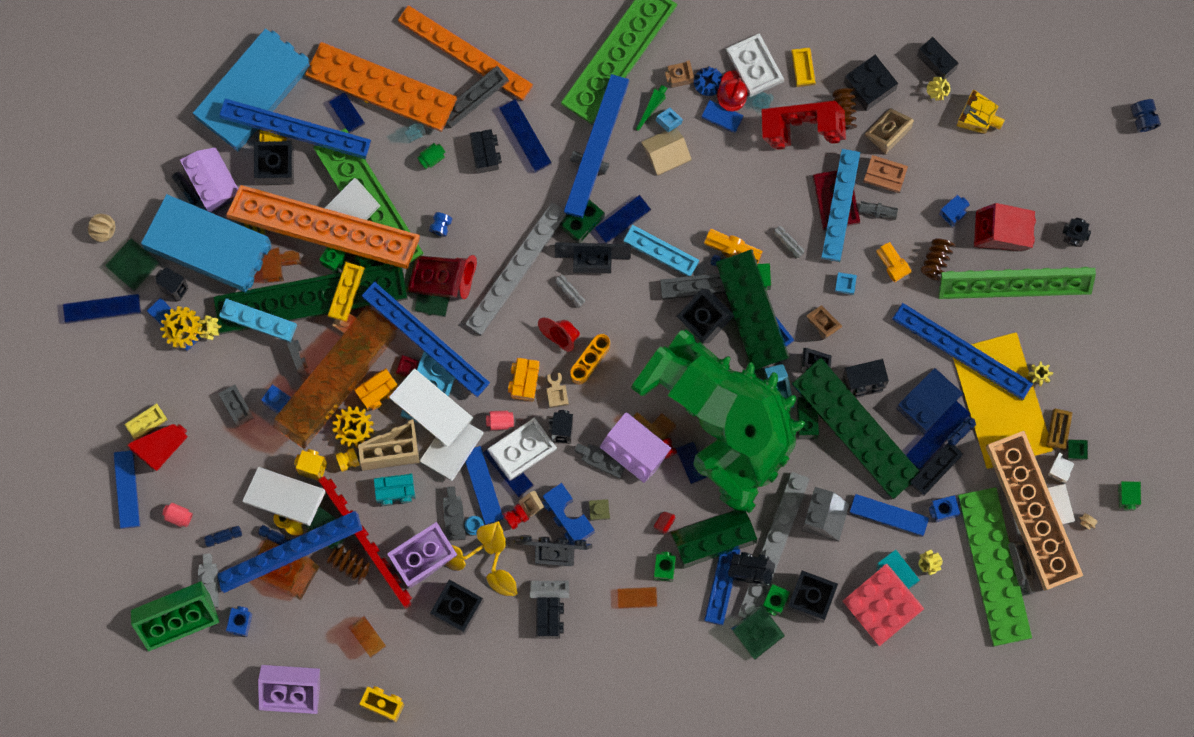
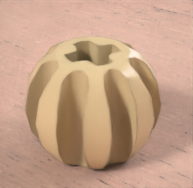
M100 213L94 215L88 225V234L99 242L110 240L115 232V221L107 214Z

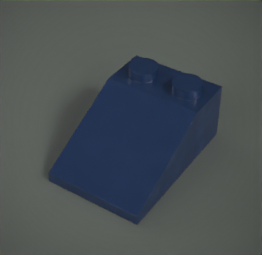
M934 368L898 404L896 410L925 435L963 393L941 372Z

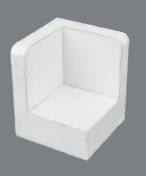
M1059 453L1047 476L1065 484L1074 463L1062 458L1063 454Z

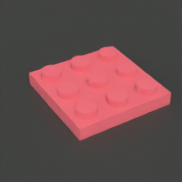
M885 564L843 600V603L879 646L924 610L923 606L888 564Z

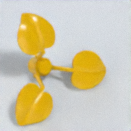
M499 521L478 528L476 534L482 545L468 555L463 556L462 550L452 545L457 556L445 564L448 568L455 571L464 569L466 565L464 560H467L484 548L489 554L495 553L491 568L492 573L486 576L489 586L501 595L515 596L518 594L516 582L511 574L504 570L496 571L495 569L498 557L506 546V539Z

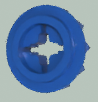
M710 66L701 68L694 77L695 89L704 96L716 95L723 77L722 73L717 68H711ZM712 75V82H714V84L709 83L705 87L706 81L704 78L708 79Z

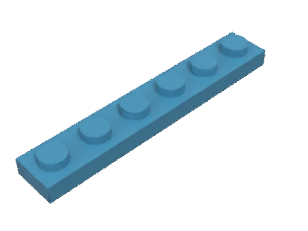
M847 149L841 150L821 259L840 262L860 152Z

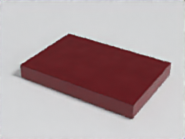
M838 170L813 174L812 176L823 230H827ZM854 190L847 226L860 224Z
M430 256L417 257L407 292L411 294L457 298L466 261L463 259Z

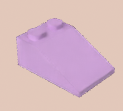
M437 522L387 553L409 588L417 585L457 556V553Z

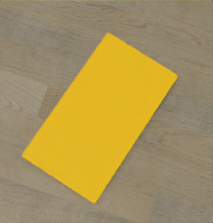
M1016 332L971 344L1032 382L1031 377L1028 376L1029 370ZM953 358L970 416L976 422L974 429L987 469L993 468L986 446L1022 431H1025L1034 456L1053 451L1052 446H1046L1048 432L1033 385L1025 398L1021 400Z

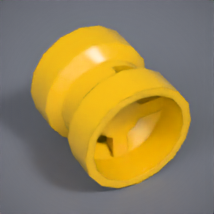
M354 448L348 449L344 454L341 452L335 454L342 472L347 471L348 467L360 466Z

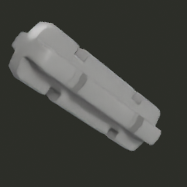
M778 226L773 231V234L780 238V241L789 251H793L792 254L796 258L801 257L804 254V249L798 246V243L788 233H785L786 230L782 226Z
M563 275L555 279V283L562 287L561 290L570 300H573L576 307L579 308L585 303V299L581 295L579 296V292L570 282H567Z

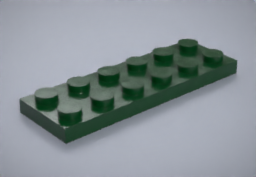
M750 249L716 262L749 361L753 363L755 370L790 358L753 250Z

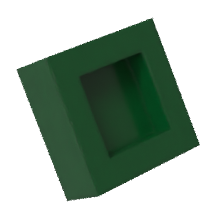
M1068 439L1067 460H1087L1088 440Z

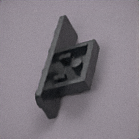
M556 242L555 258H574L573 273L611 274L612 259H631V245Z
M520 535V538L514 540V544L536 546L535 563L574 566L575 549L588 550L592 548V544L586 543V540L568 542L567 538H557L556 541L550 540V537L532 539L531 535Z

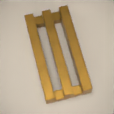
M1056 408L1052 410L1046 443L1047 447L1052 446L1056 449L1066 450L1073 412ZM1057 413H1058V414H1059V420H1058V425H1057V431H1056V436H1055V442H1052L1053 434H1054V428H1055V423H1056V417H1057ZM1064 415H1067L1062 444H1060L1059 440Z

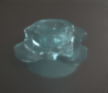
M764 92L756 94V99L752 101V105L759 109L770 108V103L774 100V96Z

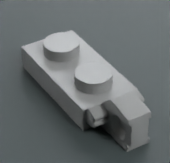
M203 554V564H199L198 582H203L211 596L214 607L219 608L217 564H212L211 554Z

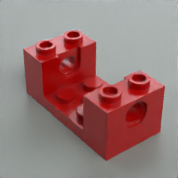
M836 101L761 109L762 138L776 150H782L786 146H791L790 124L793 126H800L805 122L817 124L818 133L823 135L825 140L831 144L840 143V140H846L845 110Z

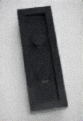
M947 443L910 482L911 485L925 496L964 454L956 446Z

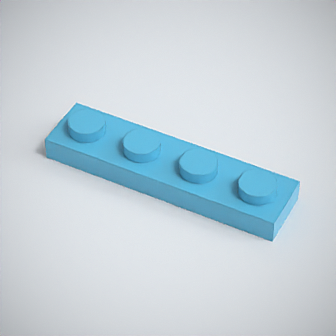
M634 225L631 226L623 243L630 244L634 249L687 277L692 276L699 263V259Z
M229 299L225 300L219 315L222 319L287 342H291L297 324Z

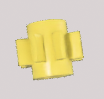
M933 77V81H929L927 85V93L931 96V99L935 98L936 101L944 100V96H948L950 93V84L946 79H942V77Z
M205 316V320H199V323L202 324V327L198 328L202 332L200 337L213 340V336H219V328L221 326L218 325V318Z
M1041 361L1037 367L1032 365L1031 369L1034 372H1029L1028 376L1033 378L1032 383L1037 382L1040 387L1044 381L1049 383L1050 379L1048 376L1053 375V372L1048 370L1050 365L1044 366ZM1038 371H1041V374H1044L1042 378H1040V375L1037 374Z
M928 550L924 554L919 555L921 559L918 565L922 572H928L929 575H932L941 570L940 566L943 560L939 553H933L932 550Z

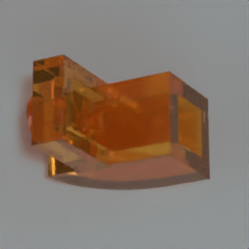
M279 247L270 250L263 258L262 274L264 282L284 281L282 266L301 264L299 252L286 251L284 254H281Z
M638 412L633 416V418L662 441L667 439L676 429V425L663 413L652 424Z
M365 616L348 627L370 658L386 647Z

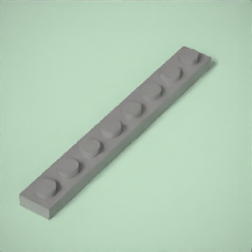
M553 202L550 204L467 321L466 326L480 336L483 335L561 225L563 219L568 215L564 213V209Z
M794 472L790 475L761 555L770 557V560L775 563L774 573L810 478ZM750 583L738 616L756 623L770 585Z

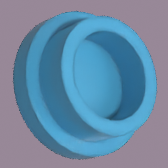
M478 516L469 517L465 521L466 532L470 535H477L478 528L484 525L483 520Z

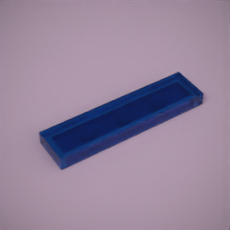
M516 99L499 107L501 114L534 172L537 173L552 165L551 160Z
M139 294L63 304L64 321L66 324L142 314Z
M956 401L906 456L919 470L943 445L947 437L971 413Z

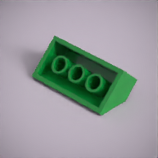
M202 581L131 610V625L148 652L219 623L211 596Z

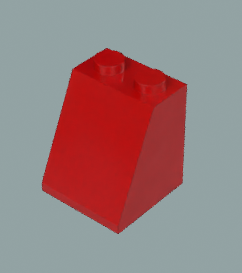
M999 203L976 210L974 247L1025 251L1033 248L1035 242L1034 226L1036 224L1035 211Z
M171 424L130 442L127 447L156 472L188 437L185 434L187 430L180 424Z

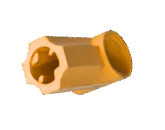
M890 242L876 250L893 282H897L911 273L908 263L903 258H900Z

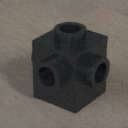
M1071 218L1069 224L1065 223L1062 234H1065L1063 241L1071 246L1082 247L1083 243L1089 240L1091 230L1088 229L1090 224L1086 223V220L1082 218Z

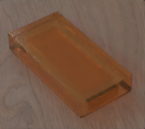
M656 587L618 589V609L657 607Z

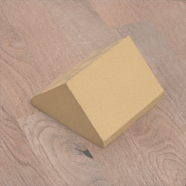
M890 108L865 135L882 152L887 154L912 129L914 120Z
M677 128L669 133L664 131L641 142L657 176L692 160L684 137Z

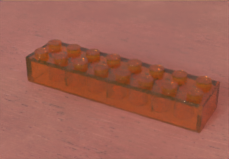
M366 306L274 418L273 428L305 449L395 339L398 328Z

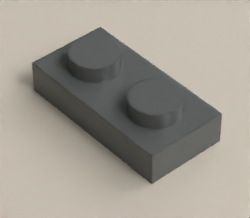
M235 384L218 393L237 428L254 419Z

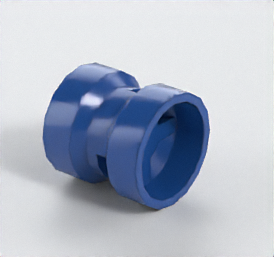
M435 212L434 222L430 225L429 231L435 235L446 237L448 225H451L453 218L444 213Z

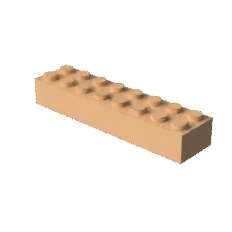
M1025 431L988 444L986 450L1043 590L1046 591L1082 577L1083 573Z

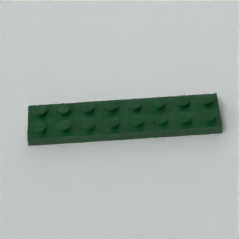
M819 358L791 383L891 499H895L920 473L822 358Z

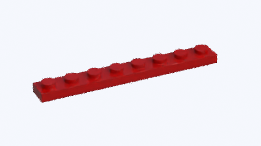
M325 476L320 478V484L340 514L345 516L353 512V510L348 511L345 505L348 503L343 495L340 494L338 496L334 489L337 486L331 478L327 480ZM362 525L363 530L355 533V536L403 607L407 609L412 605L409 601L412 597L406 589L402 590L399 584L402 582L396 573L393 575L390 573L388 568L391 566L385 557L382 559L377 554L380 551L374 541L369 542L367 539L369 534Z

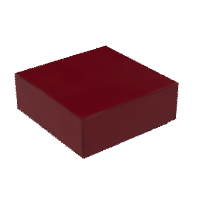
M402 355L396 374L407 377L414 368L417 370L420 361Z

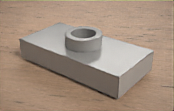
M530 581V598H569V581Z

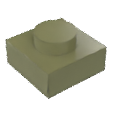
M608 499L589 501L591 521L610 519Z

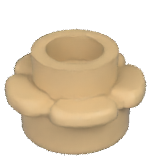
M1084 513L1082 517H1079L1081 520L1080 524L1088 530L1096 528L1095 525L1098 521L1090 515Z

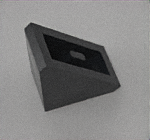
M803 348L801 372H805L819 358H822L831 369L832 355Z

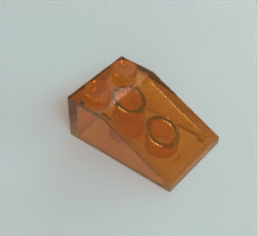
M265 539L257 555L279 545ZM304 556L257 579L289 596L301 600L317 573L319 566L310 558Z

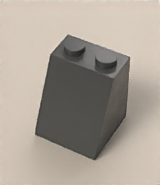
M815 487L802 531L839 542L849 504L836 493Z

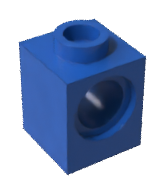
M955 495L934 500L931 503V507H929L930 516L935 518L936 522L952 519L960 515ZM940 505L947 506L948 513L942 514L938 507Z
M237 606V609L231 608L226 631L230 634L247 637L253 614L248 612L246 607ZM238 616H243L245 618L244 623L240 626L235 625V619Z

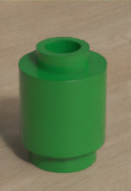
M432 143L419 153L420 155L417 159L426 170L445 158L443 154L446 152L440 144Z

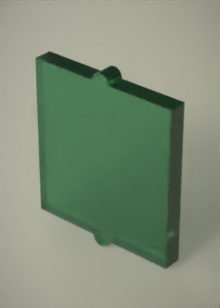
M418 294L415 311L427 313L429 316L446 317L450 297Z

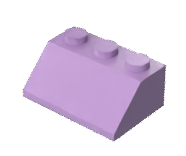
M216 147L199 150L180 159L183 168L208 212L211 213L234 200L238 187Z
M627 412L616 423L600 445L602 450L643 483L657 471L671 450V447Z
M261 665L258 678L259 710L318 713L320 669Z

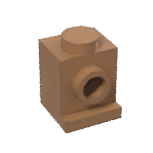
M690 60L668 66L667 71H665L667 83H671V88L694 83ZM682 71V74L677 75L675 72Z

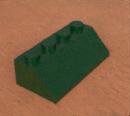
M733 510L671 532L684 569L757 543L754 528L746 511Z

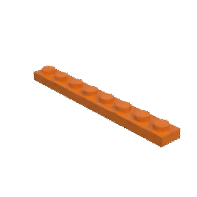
M408 5L398 19L400 24L482 76H485L498 66L510 80L502 89L521 101L525 99L532 89V83Z

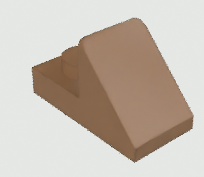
M822 305L806 315L808 321L819 331L822 340H825L842 328V325Z

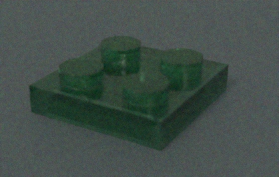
M130 238L105 266L132 291H135L160 263Z
M762 605L758 606L731 628L754 660L785 636Z

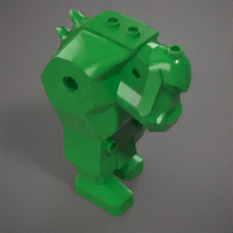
M686 329L684 331L681 330L668 348L660 346L632 384L631 389L640 396H645L661 384L670 391L667 396L684 406L687 413L694 417L695 415L697 416L704 431L717 440L696 454L693 465L698 473L708 477L720 488L719 492L721 495L719 499L734 510L746 511L750 514L756 506L753 501L759 493L758 487L766 486L779 475L777 472L790 460L789 456L795 448L796 432L805 425L803 420L794 421L791 419L789 413L791 411L790 408L796 401V396L791 395L785 398L777 390V373L772 372L768 380H762L756 377L754 373L755 367L752 362L748 363L746 369L742 370V372L733 371L729 368L731 360L729 356L719 359L701 342L696 343L692 333Z

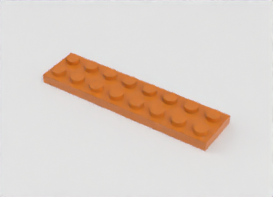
M320 42L305 74L310 79L442 132L457 101V97L323 42Z

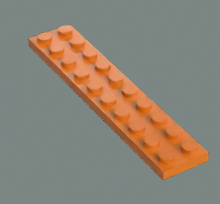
M240 185L227 212V219L404 269L408 268L420 240V235L243 185Z

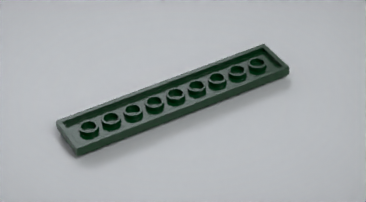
M390 264L365 268L351 310L371 307L362 298V295L374 282L396 301L408 300L403 268ZM342 272L250 289L246 293L240 291L214 296L218 325L221 326L219 328L220 335L251 329L219 317L226 299L288 321L328 315Z

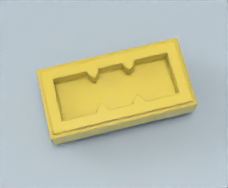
M155 404L124 425L134 440H137L168 421L159 405Z

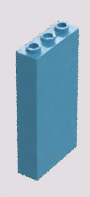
M265 28L193 112L195 119L239 152L258 129L219 118L225 98L273 112L306 74L310 66L308 57L303 53L298 54L295 52V48L286 41L284 43L275 31L272 30L270 32Z
M166 194L141 242L146 251L245 293L248 288L252 287L256 272L262 268V260L265 254L267 255L271 250V242L267 236Z

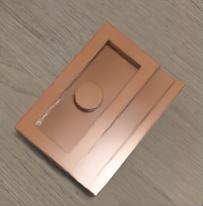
M872 155L863 182L900 193L908 166Z

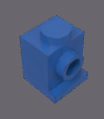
M956 195L940 210L939 215L953 227L957 220H961L967 214L966 209L970 204L964 197L960 198L959 195Z

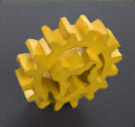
M177 306V311L171 308L170 315L164 314L167 318L166 321L161 320L164 327L160 328V330L165 331L162 337L168 338L166 343H173V347L178 348L180 345L181 348H186V344L192 346V340L198 341L196 335L202 334L198 330L199 327H202V324L197 322L201 318L195 316L196 311H190L188 307L183 309Z
M348 406L347 412L342 409L341 416L336 414L338 421H333L332 424L337 428L332 430L333 433H338L335 436L336 440L342 439V446L347 443L348 448H351L352 444H355L356 448H358L359 443L365 442V439H371L369 433H374V429L370 427L374 425V422L369 421L372 418L370 414L365 416V409L359 412L358 406H356L355 410ZM351 415H357V416H360V417H359V418H352ZM345 420V427L341 430V424ZM351 424L356 426L357 429L355 431L351 429ZM365 424H366V430H365L364 434H362V433H361L362 428H363V427L365 426ZM353 436L356 439H348L346 437Z

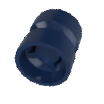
M1154 99L1142 100L1130 106L1133 117L1137 118L1135 125L1138 132L1151 131L1161 126L1159 115L1155 114L1157 109Z

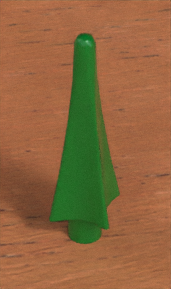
M661 85L658 90L654 89L647 108L636 127L637 131L641 129L650 115L666 99L665 92L668 88L664 85Z

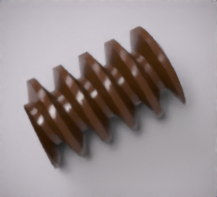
M842 88L832 92V97L834 98L832 101H836L845 110L846 130L855 129L857 125L852 124V122L856 121L857 118L851 115L856 114L857 111L851 109V107H855L856 103L851 102V100L856 99V96L850 95L855 90Z
M936 238L932 240V246L929 247V252L926 254L927 259L923 261L924 266L920 270L926 277L940 281L941 278L938 275L944 272L941 268L948 267L944 261H950V258L946 255L953 254L949 247L955 248L956 245L951 241Z
M344 545L336 548L329 556L327 564L333 562L332 567L334 569L339 566L338 571L340 573L345 571L346 577L352 575L351 580L354 582L358 579V585H360L369 572L370 563L362 565L363 558L356 561L357 554L351 557L350 549L343 552Z

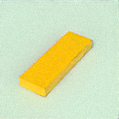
M345 262L328 317L347 322L365 269L364 267Z

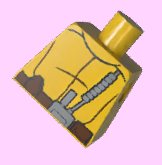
M973 90L956 126L986 134L989 126L1000 130L1005 119L995 115L999 107L997 104L976 90Z

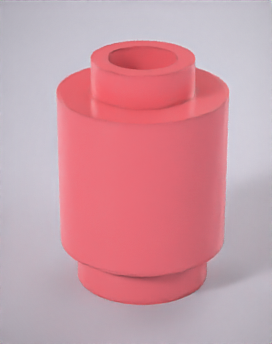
M508 410L490 411L489 415H486V427H490V430H509V428H513V412H508Z
M171 503L165 506L162 515L165 516V521L179 527H188L193 513L189 512L187 508Z

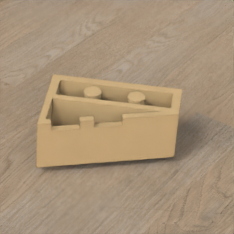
M414 419L401 427L391 429L392 431L384 435H378L359 444L358 449L362 471L420 463Z

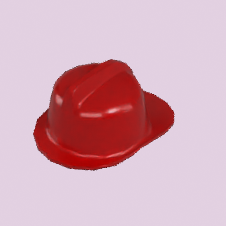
M732 70L725 73L722 77L717 99L718 103L725 110L738 111L744 106L748 92L737 71Z
M471 255L468 258H455L466 261L459 286L460 296L464 300L470 293L472 279L477 266L475 255Z
M545 317L538 320L539 330L545 337L564 351L570 352L573 350V343L580 336V332L568 320L555 322Z

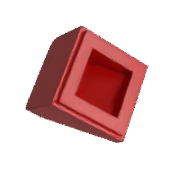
M662 512L654 524V528L665 535L674 523L675 515Z

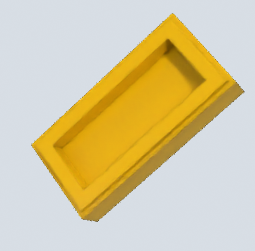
M810 47L791 50L796 87L815 85Z

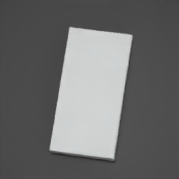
M415 368L389 397L447 447L451 445L473 419L470 414Z
M258 467L242 502L310 526L326 491L323 488Z

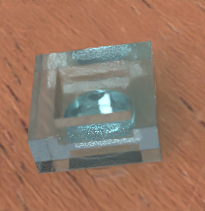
M422 123L409 126L407 131H405L408 142L411 143L426 135Z

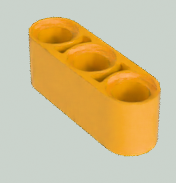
M599 334L595 336L570 370V377L573 383L577 385L584 384L608 353L610 339L607 335ZM603 340L607 343V346L599 348L596 344L598 341ZM592 355L596 360L593 363H587L585 358ZM580 370L584 373V376L576 378L574 373Z

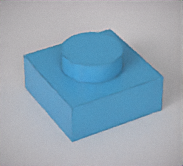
M668 108L659 114L655 121L669 133L681 125L683 119L671 108Z
M838 272L835 292L854 295L857 275Z

